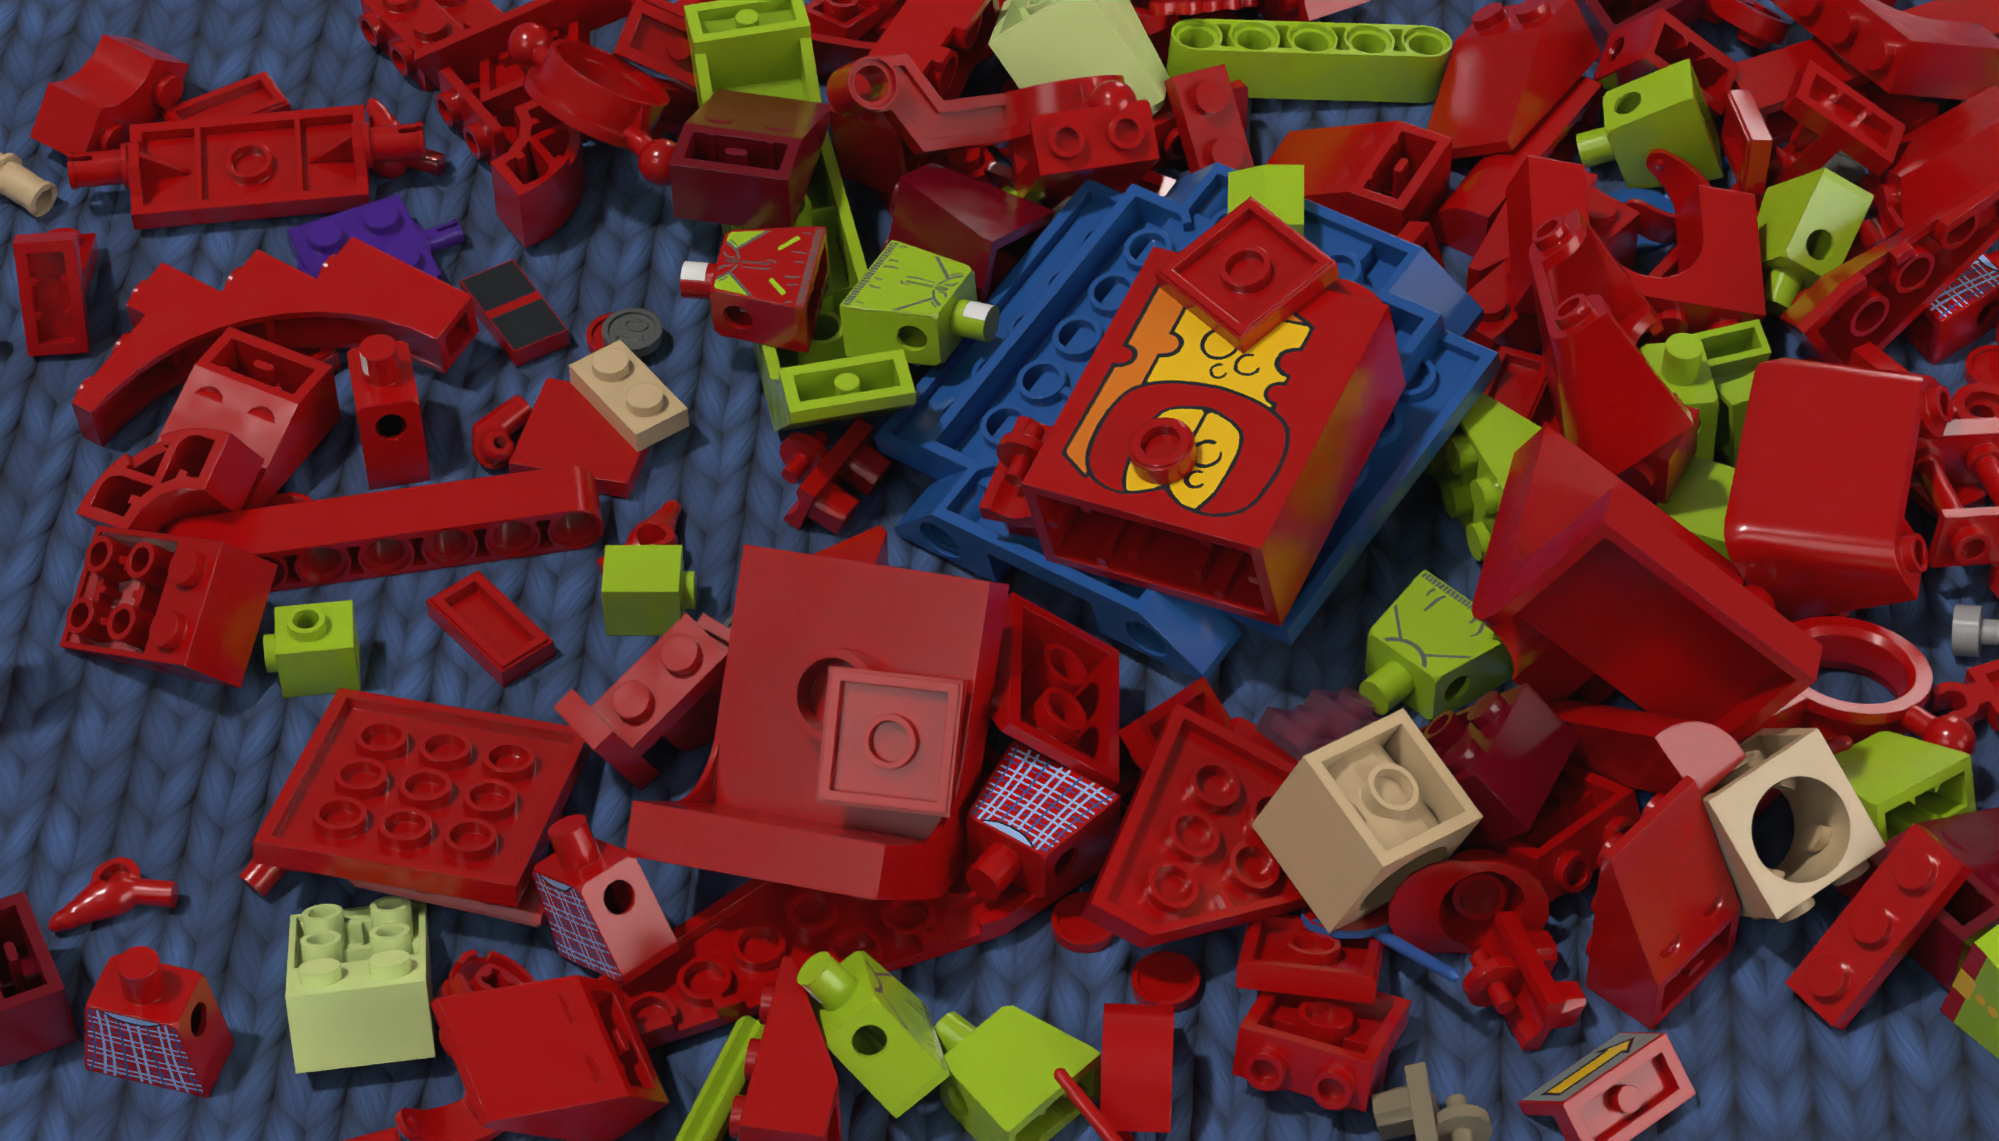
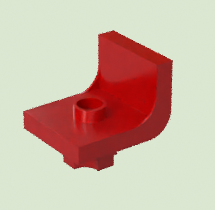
M1548 424L1514 452L1473 598L1472 614L1475 619L1493 631L1508 649L1514 666L1512 681L1519 686L1527 682L1544 701L1567 699L1570 695H1575L1595 704H1599L1613 691L1618 689L1649 713L1709 723L1721 728L1739 743L1816 682L1823 648L1820 643L1743 586L1744 579L1731 561Z
M744 544L715 737L707 765L694 789L679 801L633 800L625 850L630 851L634 857L876 901L937 899L942 897L954 884L967 854L966 819L970 808L978 796L1009 584ZM829 666L967 680L953 817L815 802Z

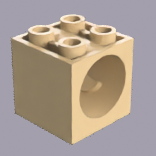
M1402 708L1303 756L1252 823V827L1327 932L1331 934L1333 931L1388 905L1396 887L1412 872L1430 863L1447 861L1483 816L1410 716Z
M1818 728L1761 729L1739 744L1747 757L1702 798L1741 905L1739 916L1751 917L1752 920L1761 918L1778 919L1780 923L1793 920L1810 910L1816 903L1812 896L1830 883L1834 886L1843 885L1866 872L1870 867L1867 859L1886 846ZM1771 787L1779 789L1784 794L1790 804L1794 817L1792 845L1784 860L1775 869L1766 868L1759 859L1753 845L1751 832L1756 806L1764 793Z

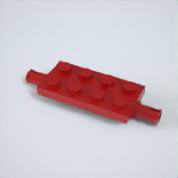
M364 104L132 124L129 125L130 142L121 143L120 149L78 153L74 151L68 152L67 167L72 190L124 184L126 190L130 189L132 222L134 230L343 212L371 203L369 168H374V162L414 158L426 159V144L423 121H416V123L370 127V122L366 121Z

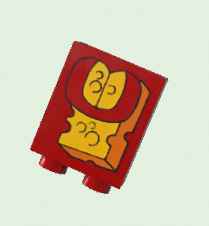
M1153 246L1021 483L1045 559L1060 565L1282 626L1406 386L1390 307L1384 304L1377 295L1366 287L1347 279L1338 278L1242 354L1158 286L1154 272L1179 252ZM1161 417L1175 418L1184 422L1191 429L1198 452L1197 462L1192 471L1177 482L1164 485L1148 483L1142 480L1133 469L1128 452L1130 437L1140 425L1149 420Z

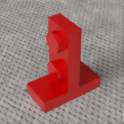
M1809 59L1796 72L1782 108L1784 112L1800 123L1792 133L1790 142L1783 149L1777 145L1771 149L1765 190L1768 187L1821 169L1839 151H1842L1879 177L1893 164L1906 125Z
M57 228L46 233L15 235L13 250L28 356L89 353L92 343L86 296L99 255L96 233L79 234V231L74 228Z
M686 612L592 706L576 691L571 689L553 708L596 753L637 789L642 791L660 774L643 755L724 676L727 653Z

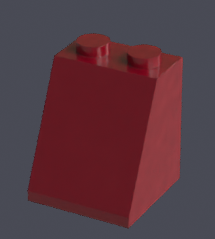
M931 162L900 176V180L896 184L891 198V205L894 209L891 231L883 245L882 251L891 240L969 265L975 273L977 302L985 303L1052 222L1054 210Z

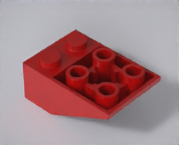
M1399 120L1289 131L1266 164L1304 165L1305 199L1397 236L1409 221L1427 222L1448 194L1453 138Z
M229 326L193 366L160 435L187 428H209L232 433L265 459L242 510L264 507L341 419L333 365ZM159 435V437H158L156 443L162 441L160 435Z
M97 525L92 542L86 551L84 568L73 603L67 612L66 626L59 647L197 682L241 688L278 565L223 541Z
M1688 775L1667 794L1659 792L1653 796L1645 806L1640 819L1625 834L1617 832L1606 841L1596 861V866L1600 869L1598 889L1591 903L1594 921L1592 935L1585 951L1586 955L1589 956L1585 987L1650 1030L1661 1022L1734 950L1741 909L1696 780Z
M782 957L776 984L766 982L762 990L759 1023L760 1025H765L761 1039L751 1038L748 1043L744 1066L745 1080L750 1081L746 1096L736 1095L734 1097L730 1114L729 1135L731 1138H738V1141H842L838 1077L807 993L797 982L799 972L793 957Z
M572 975L438 997L430 1003L440 1026V1042L446 1053L454 1060L466 1089L464 1094L466 1105L471 1114L479 1121L482 1128L568 1141H615L669 1104L621 990L615 982Z

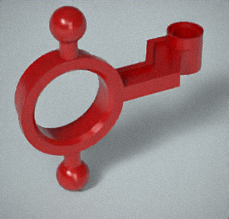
M525 22L515 27L509 35L507 48L511 59L517 65L529 69L523 80V86L528 95L544 110L572 128L602 142L631 150L638 157L639 171L647 182L660 187L670 186L669 163L677 143L669 139H663L662 132L675 135L681 134L684 123L699 109L696 90L676 81L649 76L631 63L595 46L568 39L553 40L549 30L539 23Z
M908 53L864 56L835 70L827 83L828 101L838 114L850 119L884 114L914 155L993 145L1010 162L1009 143L1019 139L1031 138L1029 121L1034 115L1107 105L1113 111H1121L1126 107L1127 102L1137 101L1134 91L1125 84L1123 75L1074 78L1034 85L1006 93L943 100ZM856 73L865 77L870 84L871 97L869 101L861 98L855 89L854 79Z
M1744 585L1746 589L1776 610L1775 601L1767 590L1756 585ZM1819 616L1792 622L1823 646L1819 668H1837L1864 675L1888 688L1897 698L1885 703L1860 704L1831 698L1808 687L1738 743L1739 745L1763 728H1818L1824 739L1846 735L1851 737L1852 745L1877 732L1891 731L1901 735L1912 732L1923 741L1962 751L1972 757L1976 749L1977 740L1974 729L1965 719L1956 715L1936 717L1923 708L1930 695L1933 674L1927 659L1912 643L1889 629L1867 621L1838 616ZM1649 791L1653 796L1657 794L1656 792Z

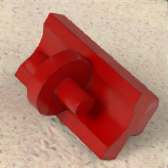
M1019 415L1012 432L1005 434L1001 438L996 449L999 462L979 505L983 519L1004 522L1006 530L1011 534L1039 538L1021 483L1053 426H1048L1030 417Z
M858 417L829 452L826 448L830 444V439L822 431H816L812 436L806 433L795 432L786 438L780 445V455L786 465L782 470V477L791 484H796L800 478L804 481L796 492L798 501L787 512L784 521L799 531L806 521L811 518L833 533L839 534L849 522L860 503L858 498L839 486V482L844 479L869 496L883 481L891 465L887 458L867 443L874 428L872 425Z
M1515 911L1497 912L1493 919L1495 929L1492 937L1470 956L1469 961L1473 969L1465 976L1462 988L1469 1003L1476 1007L1494 1006L1497 1013L1503 1014L1522 1051L1540 1050L1551 1029L1575 1025L1586 1006V997L1577 981L1553 980L1550 973L1558 961V947L1548 930L1526 931Z

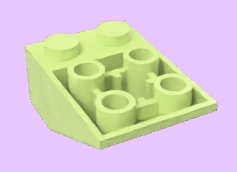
M387 896L373 901L370 906L342 909L341 906L336 904H319L305 909L302 914L290 915L285 1000L296 1074L436 1057L435 1018L430 1005L433 999L426 902L410 901L408 898L400 896Z

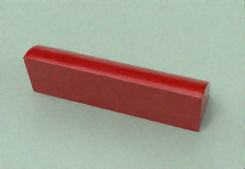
M1581 76L1513 151L1484 155L1427 220V222H1430L1436 241L1474 257L1506 201L1507 186L1526 157L1530 155L1570 162L1578 152L1576 134L1599 128L1603 83Z
M1572 699L1545 701L1579 737L1567 762L1623 786L1667 794L1688 775L1696 780L1699 792L1703 798L1747 757L1738 743L1727 732L1709 723Z

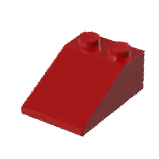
M1526 0L1521 4L1503 6L1502 3L1497 2L1489 4L1473 14L1471 17L1472 24L1455 40L1427 130L1453 138L1452 159L1513 151L1600 57L1602 53L1575 0Z
M1012 592L1007 597L990 717L1001 732L1112 791L1119 784V650Z

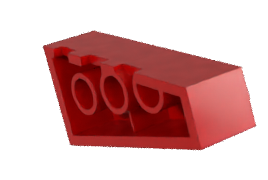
M907 0L868 55L886 56L908 53L943 100L958 99L991 38L1000 14L999 0ZM856 73L854 79L855 89L861 98L869 101L871 97L870 84L865 77ZM832 106L829 109L833 132L832 146L837 154L841 178L892 194L900 180V176L922 167L929 153L914 155L884 114L850 119L838 114Z

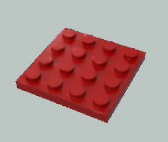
M338 688L253 840L254 863L281 867L294 872L304 871L345 878L358 883L369 882L410 889L422 894L433 893L479 901L487 905H504L517 908L532 876L533 869L549 840L547 831L553 823L558 821L588 758L591 747L569 725Z

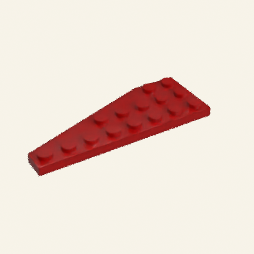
M987 742L985 743L978 795L1003 757ZM1107 852L1052 896L1039 898L1013 883H1010L996 900H988L979 896L966 881L965 873L973 864L967 854L954 884L942 897L937 899L876 901L752 878L673 929L672 932L679 944L680 950L626 985L604 975L597 979L618 984L644 1046L648 1050L736 1022L743 1016L759 1014L764 984L766 982L776 984L783 956L793 957L799 972L810 957L822 951L828 952L839 963L855 951H865L885 970L891 972L1003 936L1101 871L1107 857Z

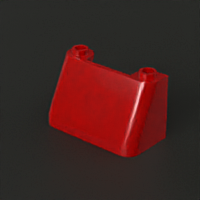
M1576 208L1564 217L1554 216L1538 226L1532 234L1531 240L1533 243L1528 252L1545 372L1561 435L1617 476L1692 427L1694 422L1690 410L1677 393L1670 391L1636 347L1640 336L1647 331H1650L1655 336L1664 330L1660 316Z
M1784 357L1764 361L1756 366L1725 515L1724 538L1728 555L1747 585H1756L1767 590L1775 601L1776 611L1786 619L1793 621L1917 600L1921 572L1927 570L1929 557L1923 537L1919 533L1914 534L1911 526L1905 519V512L1918 436L1920 435L1923 439L1939 438L1944 434L1947 423L1952 421L1953 402L1948 389L1944 385H1939L1935 378L1930 375Z

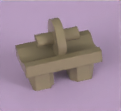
M1425 1062L1404 1066L1407 1080L1406 1086L1396 1087L1371 1095L1374 1117L1381 1141L1415 1134L1416 1141H1488L1492 1136V1123L1488 1112L1479 1106L1467 1104V1098L1462 1094H1453L1447 1097V1108L1439 1111L1436 1094L1431 1092Z

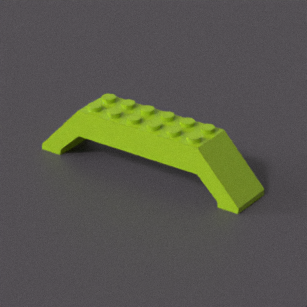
M717 0L684 5L699 108L718 89L822 103L811 40V27L803 0ZM828 130L794 226L826 227L830 274L809 353L797 352L751 342L774 432L852 420L858 417L865 418L890 414L896 410L905 409L916 404V391L904 349L854 357L845 356L839 305L868 269ZM721 224L724 235L731 230L756 229Z

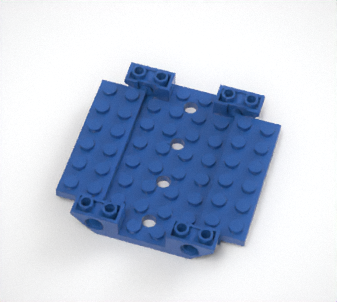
M1215 162L1177 180L1165 196L1133 183L1125 193H1121L1087 178L986 300V304L997 306L1000 313L998 330L991 342H984L964 337L945 363L932 366L916 385V404L905 409L896 410L874 436L880 453L937 479V481L930 483L895 526L898 536L997 583L1011 565L1090 602L1100 633L1191 677L1200 679L1204 676L1206 680L1241 636L1239 627L1228 617L1290 646L1294 643L1501 370L1498 352L1468 340L1485 317L1483 308L1423 247L1304 198V237L1337 262L1339 278L1347 279L1366 287L1377 295L1384 304L1389 305L1406 386L1282 626L1046 561L1039 538L1011 534L1006 530L1004 522L983 519L979 505L999 462L996 449L1001 438L1005 434L1012 432L1019 415L1030 417L1048 426L1055 424L1153 246L1180 252L1227 215L1228 172L1237 170L1219 162Z

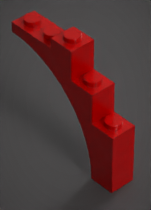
M353 236L338 254H332L326 259L317 279L259 249L253 253L242 267H237L231 272L222 291L162 262L148 279L140 281L135 286L126 304L133 330L123 334L118 339L111 356L94 376L87 377L80 384L71 404L82 437L103 447L126 422L144 407L174 387L186 382L195 363L229 326L288 349L318 347L352 349L359 347L360 343L371 335L385 334L392 337L395 341L402 340L408 343L411 361L445 374L479 332L473 298L471 295Z

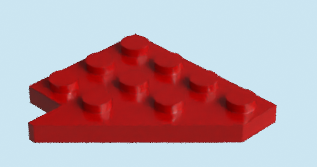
M1177 702L1164 722L1081 917L1143 949L1310 907L1252 827V823L1296 765Z

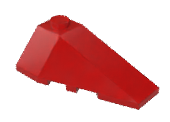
M1997 179L1825 273L1811 287L1801 291L1794 298L1790 307L1779 318L1799 343L1821 362L1848 365L1852 350L1869 341L1883 350L1999 239V180Z

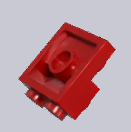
M361 0L362 15L359 16V26L367 42L373 47L379 46L391 58L401 75H409L419 86L428 92L437 86L414 64L415 51L499 16L503 12L490 0Z
M1566 761L1530 830L1486 848L1504 854L1516 866L1527 869L1537 877L1546 890L1549 903L1567 892L1578 893L1589 884L1593 871L1598 869L1596 866L1597 857L1606 841L1617 832L1625 834L1640 819L1641 814L1635 790Z
M1262 991L1239 1026L1232 1075L1246 1078L1254 1088L1261 1091L1288 1090L1313 1097L1320 1106L1328 1110L1356 1109L1366 1112L1372 1102L1371 1095L1377 1094L1385 1080L1388 1057L1407 1025L1411 1000L1380 991L1376 993L1375 1004Z

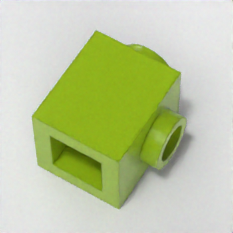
M605 545L601 596L606 636L664 635L684 615L685 609H696V572L684 571L682 545Z
M352 600L274 607L275 633L264 634L263 636L264 658L267 673H279L283 698L336 693L338 688L361 691L360 643Z

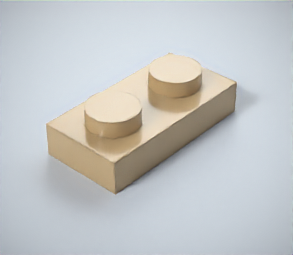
M621 340L569 365L570 383L637 452L689 426L688 408Z

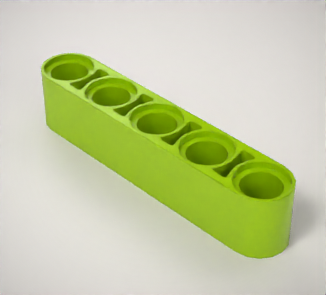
M1193 18L1179 21L1172 27L1166 71L1171 78L1225 64L1230 83L1240 79L1248 87V98L1426 103L1437 99L1451 55L1452 40L1443 30L1426 25Z

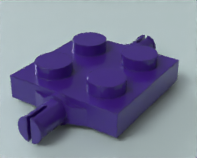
M399 194L287 229L289 247L297 260L298 270L316 279L326 259L332 254H338L352 236L441 281L442 274L432 257V252L464 243L463 231L457 219L424 230L412 220Z

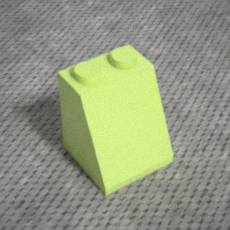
M1006 0L1003 3L988 44L1019 89L1074 78L1123 75L1125 84L1134 91L1137 101L1147 100L1150 103L1152 116L1162 108L1167 91L1164 81L1170 77L1130 0Z

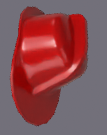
M1487 848L1468 849L1455 854L1448 861L1430 863L1412 872L1396 887L1388 904V924L1394 935L1427 953L1473 954L1492 937L1495 929L1493 919L1497 912L1515 911L1526 931L1543 930L1549 918V897L1542 882L1527 869L1516 866L1504 854Z

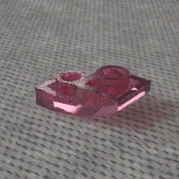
M1342 687L1340 692L1313 689L1304 705H1297L1295 710L1267 707L1255 729L1299 762L1303 756L1380 719L1373 714L1376 705L1366 696L1351 688Z

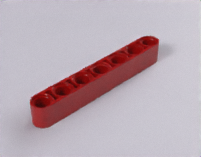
M562 466L188 517L177 520L169 525L164 534L223 541L277 564L278 567L270 592L579 550L589 547L598 541L603 534L604 524L594 475L587 469L579 466Z

